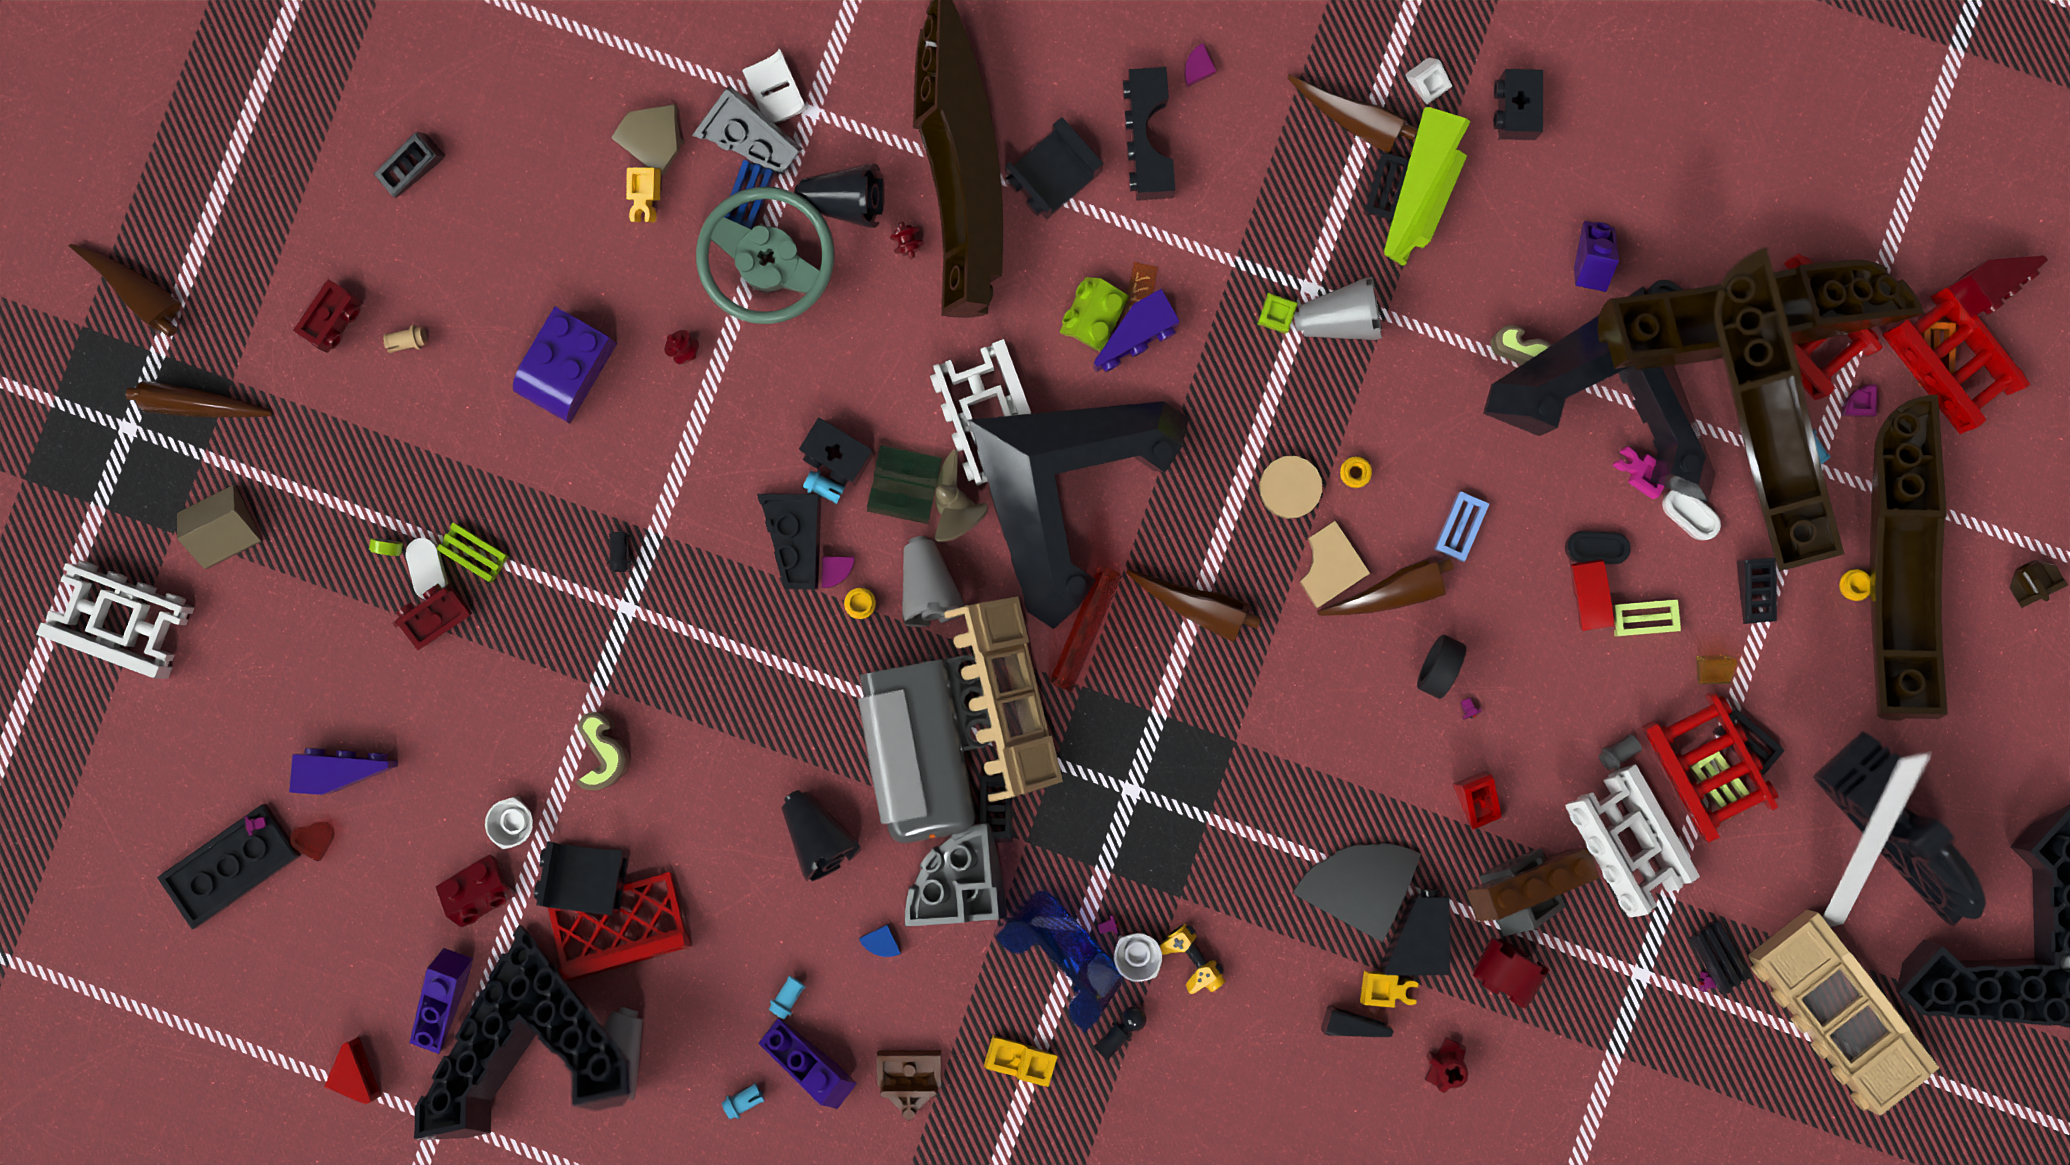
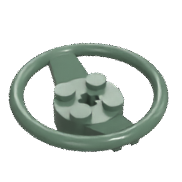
M777 187L745 189L722 201L704 222L696 246L698 275L709 297L729 315L755 324L784 322L808 310L825 291L834 267L835 251L833 238L821 213L800 195ZM754 200H778L794 206L807 216L819 235L822 247L820 271L799 257V252L792 238L783 230L762 225L755 226L751 230L725 218V216L736 207ZM712 240L735 260V266L742 278L753 289L770 293L771 291L785 288L805 294V296L796 303L775 311H754L737 305L722 293L713 279L708 256L710 241ZM772 253L775 262L762 266V257Z

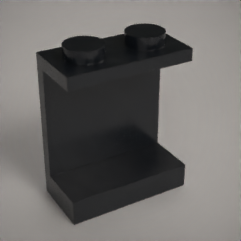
M1061 117L1053 124L1052 133L1015 165L1009 162L1005 166L1007 175L1005 180L1016 193L1021 190L1028 198L1025 202L1036 216L1042 214L1047 220L1103 171V162L1064 118Z
M547 841V846L542 849L540 855V867H543L541 880L536 882L534 888V898L537 899L536 905L619 917L630 853L623 850H603Z

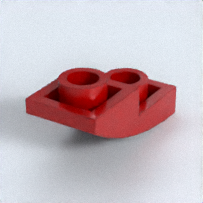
M1604 560L1571 564L1574 594L1577 597L1581 630L1587 631L1614 626L1611 595Z

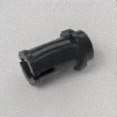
M609 533L610 560L607 561V565L610 566L611 572H628L629 566L632 565V561L629 560L630 533Z

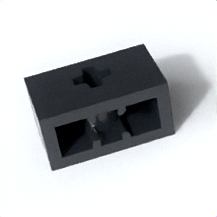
M1505 69L1494 83V98L1498 99V110L1494 113L1493 126L1494 129H1498V140H1536L1543 132V70Z
M819 417L799 448L805 454L802 459L803 461L818 470L821 465L832 471L829 476L846 486L848 481L856 485L875 455L873 450ZM840 447L839 451L843 455L840 460L834 458L830 461L832 457L828 454L829 450L836 451Z

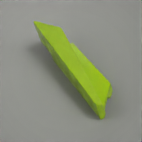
M1431 107L1424 108L1384 249V255L1400 265L1407 263L1409 255L1415 246L1424 248L1433 237L1467 158L1466 154L1456 150L1470 124V120Z

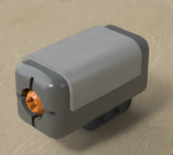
M971 655L934 660L859 675L863 697L858 698L880 820L881 824L887 823L889 834L896 842L912 843L928 840L933 837L938 838L968 831L975 821V806L964 751L982 748L990 743H980L972 739L970 730L975 724L982 723L987 728H991L992 725L988 709L972 711L964 703L966 695L970 692H977L984 696L980 677L965 680L959 674V666L962 662L967 660L977 664L975 657Z

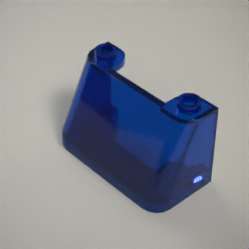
M1037 891L1031 894L996 927L994 937L1009 952L1015 954L1024 953L1037 943L1075 984L1073 990L1076 995L1070 1001L1069 1015L1080 1030L1086 1033L1098 1021L1122 984L1123 977L1116 968L1113 959L1059 901L1046 891Z

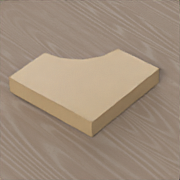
M1336 521L1308 538L1312 548V564L1308 574L1299 583L1316 608L1370 574Z

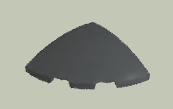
M989 823L974 825L968 831L951 835V838L939 847L933 848L919 866L921 871L917 876L915 884L910 886L905 908V927L999 920L1007 917L1003 878Z
M1388 843L1348 846L1336 851V854L1323 862L1316 863L1303 876L1292 893L1383 942L1402 904L1421 854L1409 848Z

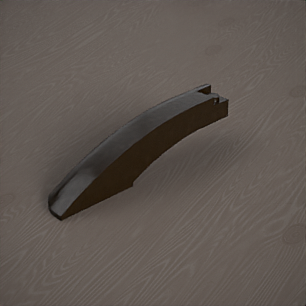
M931 0L926 11L928 17L925 20L923 29L920 30L916 50L913 129L919 130L929 160L940 212L943 243L941 316L957 318L979 317L988 314V307L993 298V286L990 282L1002 276L1003 202L998 153L981 76L956 7L952 0Z
M1763 247L1742 258L1723 279L1715 299L1714 324L1743 443L1777 568L1780 572L1844 555L1845 553L1815 443L1798 360L1767 247Z
M1846 260L1807 264L1774 273L1793 345L1913 318L1924 314V311L1917 296L1903 279L1897 281L1887 273V267L1872 261ZM1721 284L1666 293L1609 299L1603 305L1598 318L1599 343H1608L1614 368L1635 366L1636 370L1722 359L1714 324V304Z
M1938 395L1921 396L1900 405L1881 425L1874 447L1870 522L1871 626L1877 716L1886 720L1902 721L1905 718L1940 719L1948 714L1942 637V560L1947 508Z

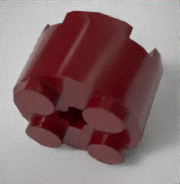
M1492 936L1475 965L1472 976L1481 981V985L1495 994H1499L1502 991L1510 996V1001L1526 1009L1529 1003H1532L1550 969L1541 961H1538L1537 964L1531 962L1533 959L1520 948Z

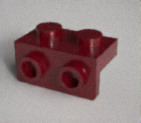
M328 279L293 331L312 343L316 348L329 353L331 349L337 347L341 342L342 332L348 323H352L358 317L363 301Z
M450 583L442 588L439 584L434 585L422 594L425 600L416 606L411 601L396 611L399 617L392 624L395 628L399 626L417 651L472 614Z
M491 854L435 886L445 916L460 927L475 923L479 917L503 906L506 901L515 896L514 889L505 883L497 859Z

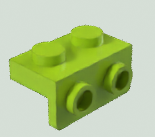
M1086 277L1079 284L1076 290V298L1062 319L1063 325L1060 333L1065 336L1074 337L1090 348L1101 352L1119 319L1129 295L1101 278Z

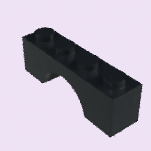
M1167 67L1129 69L1128 80L1122 81L1123 99H1129L1130 111H1125V129L1131 130L1132 141L1127 142L1128 161L1133 160L1134 172H1129L1130 191H1136V201L1174 198L1175 177L1173 159L1159 154L1149 143L1146 134V125L1150 118L1159 110L1167 107L1169 99Z

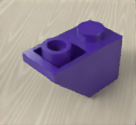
M1584 221L1574 265L1575 286L1606 292L1619 262L1615 227H1611L1604 222L1592 223Z

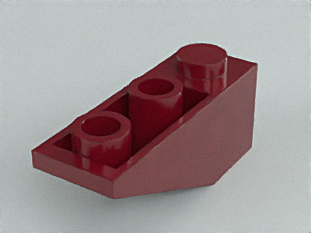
M2045 255L1990 259L1966 272L1948 288L1971 318L1983 311L1988 315L2004 304L2001 300L2002 298L2006 300L2022 289L2020 283L2024 285L2040 274L2037 269L2046 263L2048 259Z

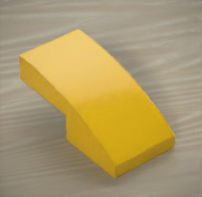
M992 1035L983 1066L989 1070L1016 1076L1022 1081L1049 1087L1057 1055L1030 1045Z

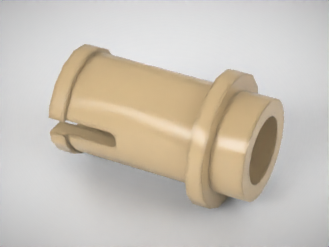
M411 325L408 330L383 335L384 345L389 354L414 347L419 350L422 349L423 345H427V335L422 326Z

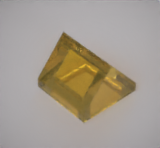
M1729 655L1696 656L1698 684L1730 683L1737 660Z

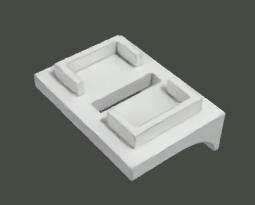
M780 49L768 59L743 69V73L761 113L774 124L807 111L803 98ZM787 82L790 84V86L765 97L762 96V93Z

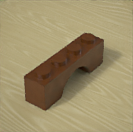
M1587 848L1565 850L1542 859L1543 863L1534 868L1507 877L1490 880L1466 890L1476 921L1500 920L1599 879L1600 877L1592 854Z

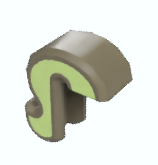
M1507 325L1501 328L1492 336L1490 343L1493 354L1521 365L1546 350L1551 344L1541 339L1522 341L1521 336L1525 333V330L1516 325Z
M603 712L587 713L582 716L578 724V731L601 763L599 767L576 782L582 789L600 790L617 783L627 772L631 760L627 746L621 740L608 735V730L615 728V722L609 715Z

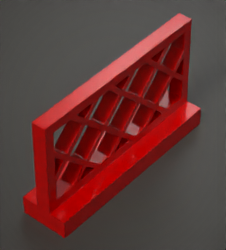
M672 872L625 884L623 894L632 891L639 895L640 898L631 913L621 907L620 912L629 917L620 932L605 925L611 915H604L602 920L599 921L588 915L587 912L575 911L579 915L571 929L568 930L560 924L558 912L563 909L548 908L561 968L558 970L567 982L692 947L689 934H686ZM666 881L668 894L662 904L648 897L654 884ZM642 887H646L643 893L636 890ZM645 900L659 907L650 924L636 916ZM669 901L671 903L672 910L666 907ZM664 911L674 916L676 930L663 932L655 927ZM584 917L598 925L589 941L575 934ZM633 919L648 927L641 940L633 941L624 936ZM603 928L617 936L612 946L606 950H602L594 945ZM652 930L658 933V935L649 937ZM562 931L567 934V936L565 937V939L563 938V933H562ZM573 937L585 944L586 947L580 957L568 960L566 947ZM621 940L627 942V944L618 946ZM591 948L597 951L596 953L587 955Z

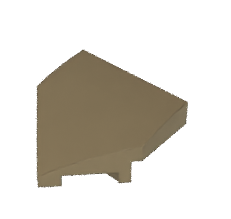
M677 104L628 112L611 138L649 168L661 169L660 175H665L679 153L680 145H684V139L680 136L676 116L679 115Z

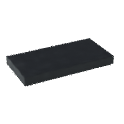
M267 804L260 805L157 877L192 930L207 922L301 856ZM250 816V819L265 817L267 826L255 830V835L249 836L245 827L244 817Z

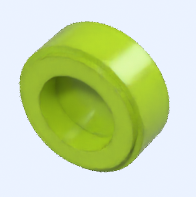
M370 538V552L390 556H400L402 554V542Z

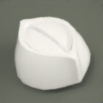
M520 796L494 804L485 818L487 835L501 849H508L525 842L533 828L531 811L521 800Z
M1120 935L1114 952V961L1116 968L1123 977L1133 982H1142L1157 976L1162 963V952L1157 942L1148 935Z

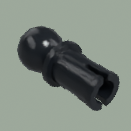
M1136 1006L1129 1007L1122 1014V1023L1120 1025L1115 1021L1112 1023L1113 1027L1094 1045V1048L1102 1057L1109 1061L1110 1057L1127 1040L1129 1042L1132 1040L1129 1036L1131 1031H1140L1144 1028L1147 1022L1144 1010Z

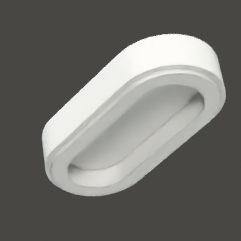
M1670 490L1664 496L1662 502L1664 512L1694 539H1712L1720 531L1721 521L1719 516L1703 501L1674 490Z
M418 538L407 546L406 560L414 590L419 597L425 599L422 595L424 592L436 584H439L442 588L448 584L441 553L437 550V544L429 539Z

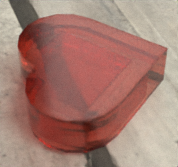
M316 822L310 827L303 826L295 829L290 836V843L297 851L318 862L322 860L332 843L335 830L328 822Z

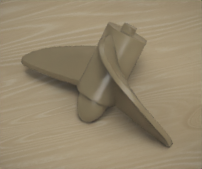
M954 449L946 458L937 481L935 502L941 514L935 535V540L938 542L956 539L976 526L988 511L987 503L975 504L956 487L958 452Z

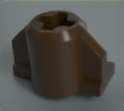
M2034 560L2015 570L2009 588L2018 604L2023 608L2040 599L2048 601L2050 594L2069 585L2056 565Z

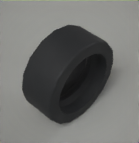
M1444 634L1441 635L1433 644L1423 663L1417 680V688L1438 699L1443 698L1459 674L1466 655V645Z

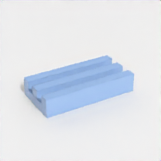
M1458 492L1434 550L1464 562L1489 503L1464 492ZM1464 500L1467 504L1449 547L1444 546ZM1473 506H1478V511L1461 551L1458 552L1455 549Z

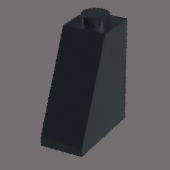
M1421 889V894H1411L1380 964L1381 972L1385 975H1450V900L1446 895L1440 894V889Z

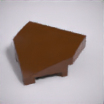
M941 1050L877 1052V1086L880 1088V1095L883 1098L887 1097L902 1111V1115L908 1121L916 1115V1111L931 1097L934 1098L937 1095L938 1088L941 1086Z

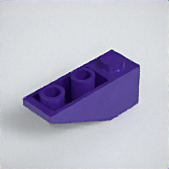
M1162 289L1133 304L1095 359L1093 368L1096 372L1101 369L1108 372L1121 364L1120 359L1126 355L1131 354L1132 357H1135L1149 349L1147 344L1158 338L1162 342L1176 334L1175 328L1178 327L1180 321Z
M305 748L304 753L293 754L289 793L331 794L396 768L398 760H387L388 754L368 753L367 758L356 757V751L336 750L335 756L324 755L325 749Z
M443 948L429 965L423 983L410 1044L437 1054L442 1051L466 988L473 958Z
M778 1018L758 1043L821 1106L838 1109L857 1085L836 1062L782 1019Z

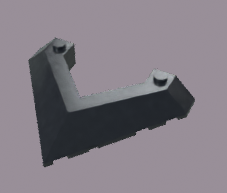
M1643 286L1629 296L1647 294ZM1599 315L1491 384L1483 414L1541 436L1558 428L1566 398L1618 373L1623 384H1628L1635 398L1632 402L1643 424L1647 422L1655 438L1652 442L1658 453L1651 482L1663 485L1683 495L1699 499L1704 503L1709 502L1716 473L1675 366L1636 370L1635 366L1614 368L1608 343H1599Z
M1165 401L967 419L970 430L975 438L984 475L989 483V491L1001 530L1011 554L1010 559L1017 581L1020 583L1026 610L1052 629H1055L1081 605L1096 581L1095 578L1071 563L1054 474L1131 457L1136 458L1153 471L1165 473L1183 445L1189 418Z
M2070 805L2032 823L2010 846L2032 868L2035 959L1958 961L1944 946L1924 939L1903 961L1896 992L1920 1015L1951 1016L1953 1018L1974 1020L1986 1019L1998 1022L2045 1026L2058 1025L2070 1028Z
M518 925L513 934L515 941L507 954L502 953L489 976L490 980L484 990H481L454 1037L457 1039V1042L450 1055H444L432 1076L434 1083L426 1096H421L415 1106L414 1140L460 1139L491 1133V1100L536 1035H538L537 1038L551 1053L557 1054L565 1062L564 1066L571 1072L573 1107L598 1111L622 1106L631 1096L630 1061L522 925Z

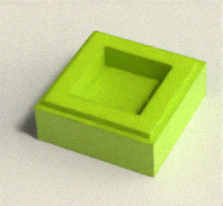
M1268 293L1257 324L1287 334L1298 303Z

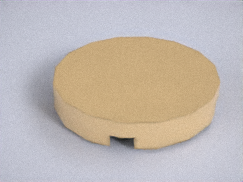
M1283 456L1273 461L1263 471L1259 482L1260 496L1264 506L1274 515L1285 519L1299 518L1311 512L1318 504L1322 494V479L1317 468L1308 460L1298 456Z

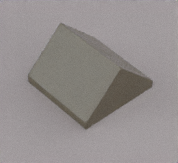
M235 485L177 513V539L204 569H208L263 541Z

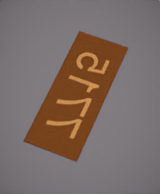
M1133 263L1127 292L1129 298L1124 306L1122 320L1134 303L1153 293L1158 270L1157 266Z

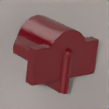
M1445 1037L1437 1055L1430 1051L1427 1053L1426 1057L1431 1067L1425 1077V1081L1436 1085L1438 1090L1443 1093L1447 1092L1450 1088H1458L1464 1085L1469 1075L1464 1062L1466 1047Z

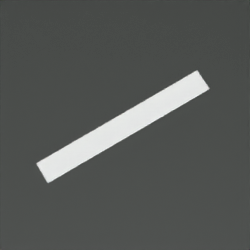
M1930 754L1900 760L1822 917L1829 927L1842 925L1847 919Z

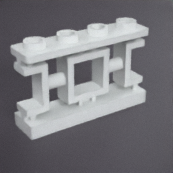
M1004 339L992 343L990 347L980 349L985 362L983 365L956 374L952 362L949 360L941 365H933L935 374L930 375L936 393L942 391L946 403L942 404L941 408L946 421L954 422L957 432L951 435L958 452L964 450L968 462L962 463L968 481L975 479L977 486L982 485L988 480L984 472L979 473L965 433L971 432L967 419H972L968 406L997 396L1004 416L1031 414ZM995 356L1010 394L1006 397L1001 385L985 390L980 375L994 371L991 358ZM949 373L953 385L966 380L969 381L973 395L959 400L963 411L960 414L956 412L943 376ZM971 432L974 443H976L973 432Z
M79 560L77 565L65 563L63 569L67 571V574L62 576L61 582L75 586L65 614L48 611L46 616L49 618L48 622L40 624L36 635L154 679H168L173 668L168 664L169 661H173L174 655L162 651L160 648L170 623L187 625V615L193 613L194 607L186 605V599L181 596L167 593L166 597L156 594L157 588L141 582H137L136 586L126 582L128 577L111 571H108L107 575L97 572L99 566L81 560ZM80 577L88 578L116 590L115 592L101 590L96 603L88 601L86 598L92 584L80 580ZM142 598L174 610V613L160 611L155 625L145 622L150 605L142 603L138 599ZM112 601L134 608L123 636L102 628ZM81 612L87 613L91 616L85 631L96 635L97 638L61 625L62 623L76 625ZM139 634L146 635L150 638L144 653L156 657V660L123 649L120 645L134 647Z
M1635 764L1615 770L1608 775L1609 777L1603 780L1611 794L1602 801L1598 802L1594 793L1591 792L1583 794L1577 800L1565 805L1570 814L1571 821L1577 826L1586 842L1587 849L1596 859L1602 870L1603 877L1610 884L1618 898L1619 905L1629 917L1647 915L1658 906L1650 891L1660 883L1669 892L1679 890L1683 887V884L1692 883L1700 877ZM1621 800L1629 811L1624 817L1616 805ZM1603 812H1606L1612 823L1608 828H1605L1598 816ZM1629 826L1643 849L1632 858H1630L1617 835ZM1653 856L1661 867L1657 872H1654L1648 861ZM1637 868L1644 879L1639 885L1631 873Z

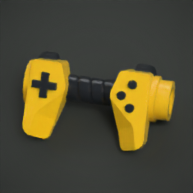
M1181 924L1168 935L1169 938L1159 945L1163 955L1185 952L1197 967L1195 973L1186 983V988L1190 994H1194L1204 987L1213 992L1226 982L1223 977L1224 970L1222 966L1214 960L1208 962L1193 942L1197 936L1191 925Z

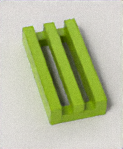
M452 523L450 526L451 530L448 534H445L443 537L444 541L438 545L437 550L486 581L493 583L509 556L460 525ZM459 533L499 559L496 563L457 540L455 538L456 535ZM451 544L456 546L457 548L461 549L462 551L477 559L481 563L490 567L492 570L490 571V573L486 572L485 570L481 569L469 560L465 559L464 557L449 549V546Z

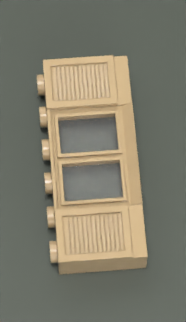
M1018 596L968 605L944 612L945 619L963 615L966 617L969 632L955 636L954 645L957 648L973 646L977 664L964 667L961 670V675L965 680L980 677L984 696L971 699L969 701V708L972 711L988 709L992 727L979 730L976 737L980 743L995 740L999 759L985 763L984 770L988 775L1003 772L1007 790L988 795L989 802L1018 796L1063 782L1052 735L1049 736L1027 646L1029 639Z
M1806 909L1747 955L1754 964L1751 966L1754 974L1762 982L1767 981L1773 989L1771 992L1772 997L1781 1007H1787L1793 1014V1017L1790 1018L1793 1024L1803 1034L1807 1032L1813 1042L1810 1045L1822 1059H1828L1833 1066L1830 1069L1831 1073L1842 1085L1847 1084L1853 1092L1850 1097L1861 1110L1865 1111L1867 1109L1881 1116L1939 1069L1935 1061L1910 1031L1909 1026L1818 912Z

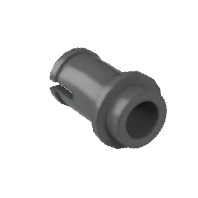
M1629 734L1612 747H1604L1602 753L1599 754V759L1607 770H1618L1621 767V763L1640 753L1642 747L1636 737Z

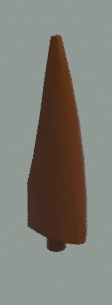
M1288 75V80L1324 114L1347 131L1388 154L1398 135L1413 141L1418 131L1417 128L1405 123L1407 118L1379 105L1333 94L1295 76Z
M71 243L68 245L99 272L125 305L156 333L160 334L163 332L168 337L176 333L177 327L171 321L179 312L180 301L129 267L89 249Z
M141 381L136 388L128 387L126 390V399L135 400L141 410L150 413L219 418L272 416V410L245 401L177 385Z
M1450 557L1438 562L1432 558H1427L1403 567L1365 591L1318 610L1317 613L1319 616L1374 613L1418 604L1446 595L1441 574L1453 570V563Z
M1127 569V575L1163 604L1188 620L1232 642H1235L1242 624L1255 629L1259 626L1261 617L1247 612L1249 604L1222 593L1173 584Z

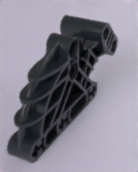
M1861 731L1816 772L1813 778L1831 800L1864 834L1900 760L1903 758L1895 752L1891 755L1888 747L1885 746L1883 748L1881 742L1866 732ZM1904 805L1880 853L1946 923L1954 926L1963 917L1968 919H1978L1981 917L1986 906L1985 894L1972 867L1951 843L1955 840L1951 831L1937 819L1918 816Z

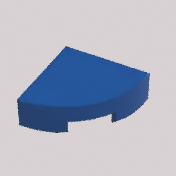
M888 924L859 937L861 944L875 955L893 957L902 953Z

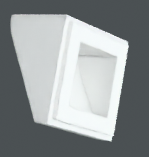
M1431 57L1405 74L1425 104H1429L1452 87L1440 60Z

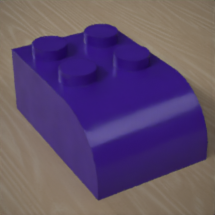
M554 306L516 372L513 381V391L570 424L617 343L605 334Z

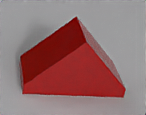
M1481 772L1453 784L1472 830L1502 818L1495 780L1492 774Z
M356 1037L342 1044L324 1087L366 1105L382 1095L360 1038Z

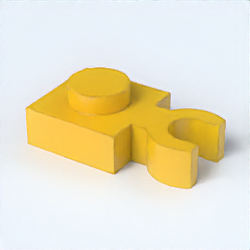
M627 168L626 199L634 201V205L629 213L631 222L641 223V214L644 211L645 222L655 223L657 215L656 210L652 206V201H660L661 169Z
M1364 970L1360 1002L1364 1005L1395 1008V1000L1397 998L1407 1005H1414L1417 1000L1413 997H1406L1405 993L1409 987H1418L1419 983L1409 978L1398 982V975H1385L1383 972Z

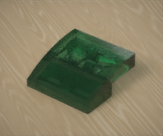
M880 446L874 470V480L867 504V512L929 524L942 458Z

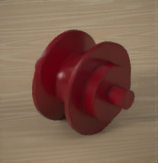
M904 221L899 222V228L894 230V234L890 236V240L897 241L899 245L894 252L896 254L902 253L903 256L909 255L910 259L916 257L915 252L919 251V247L924 244L923 240H917L915 236L920 229L919 227H912V225H905Z
M679 330L667 336L664 352L667 356L673 357L675 363L682 365L696 358L699 342L695 338H690L688 331Z

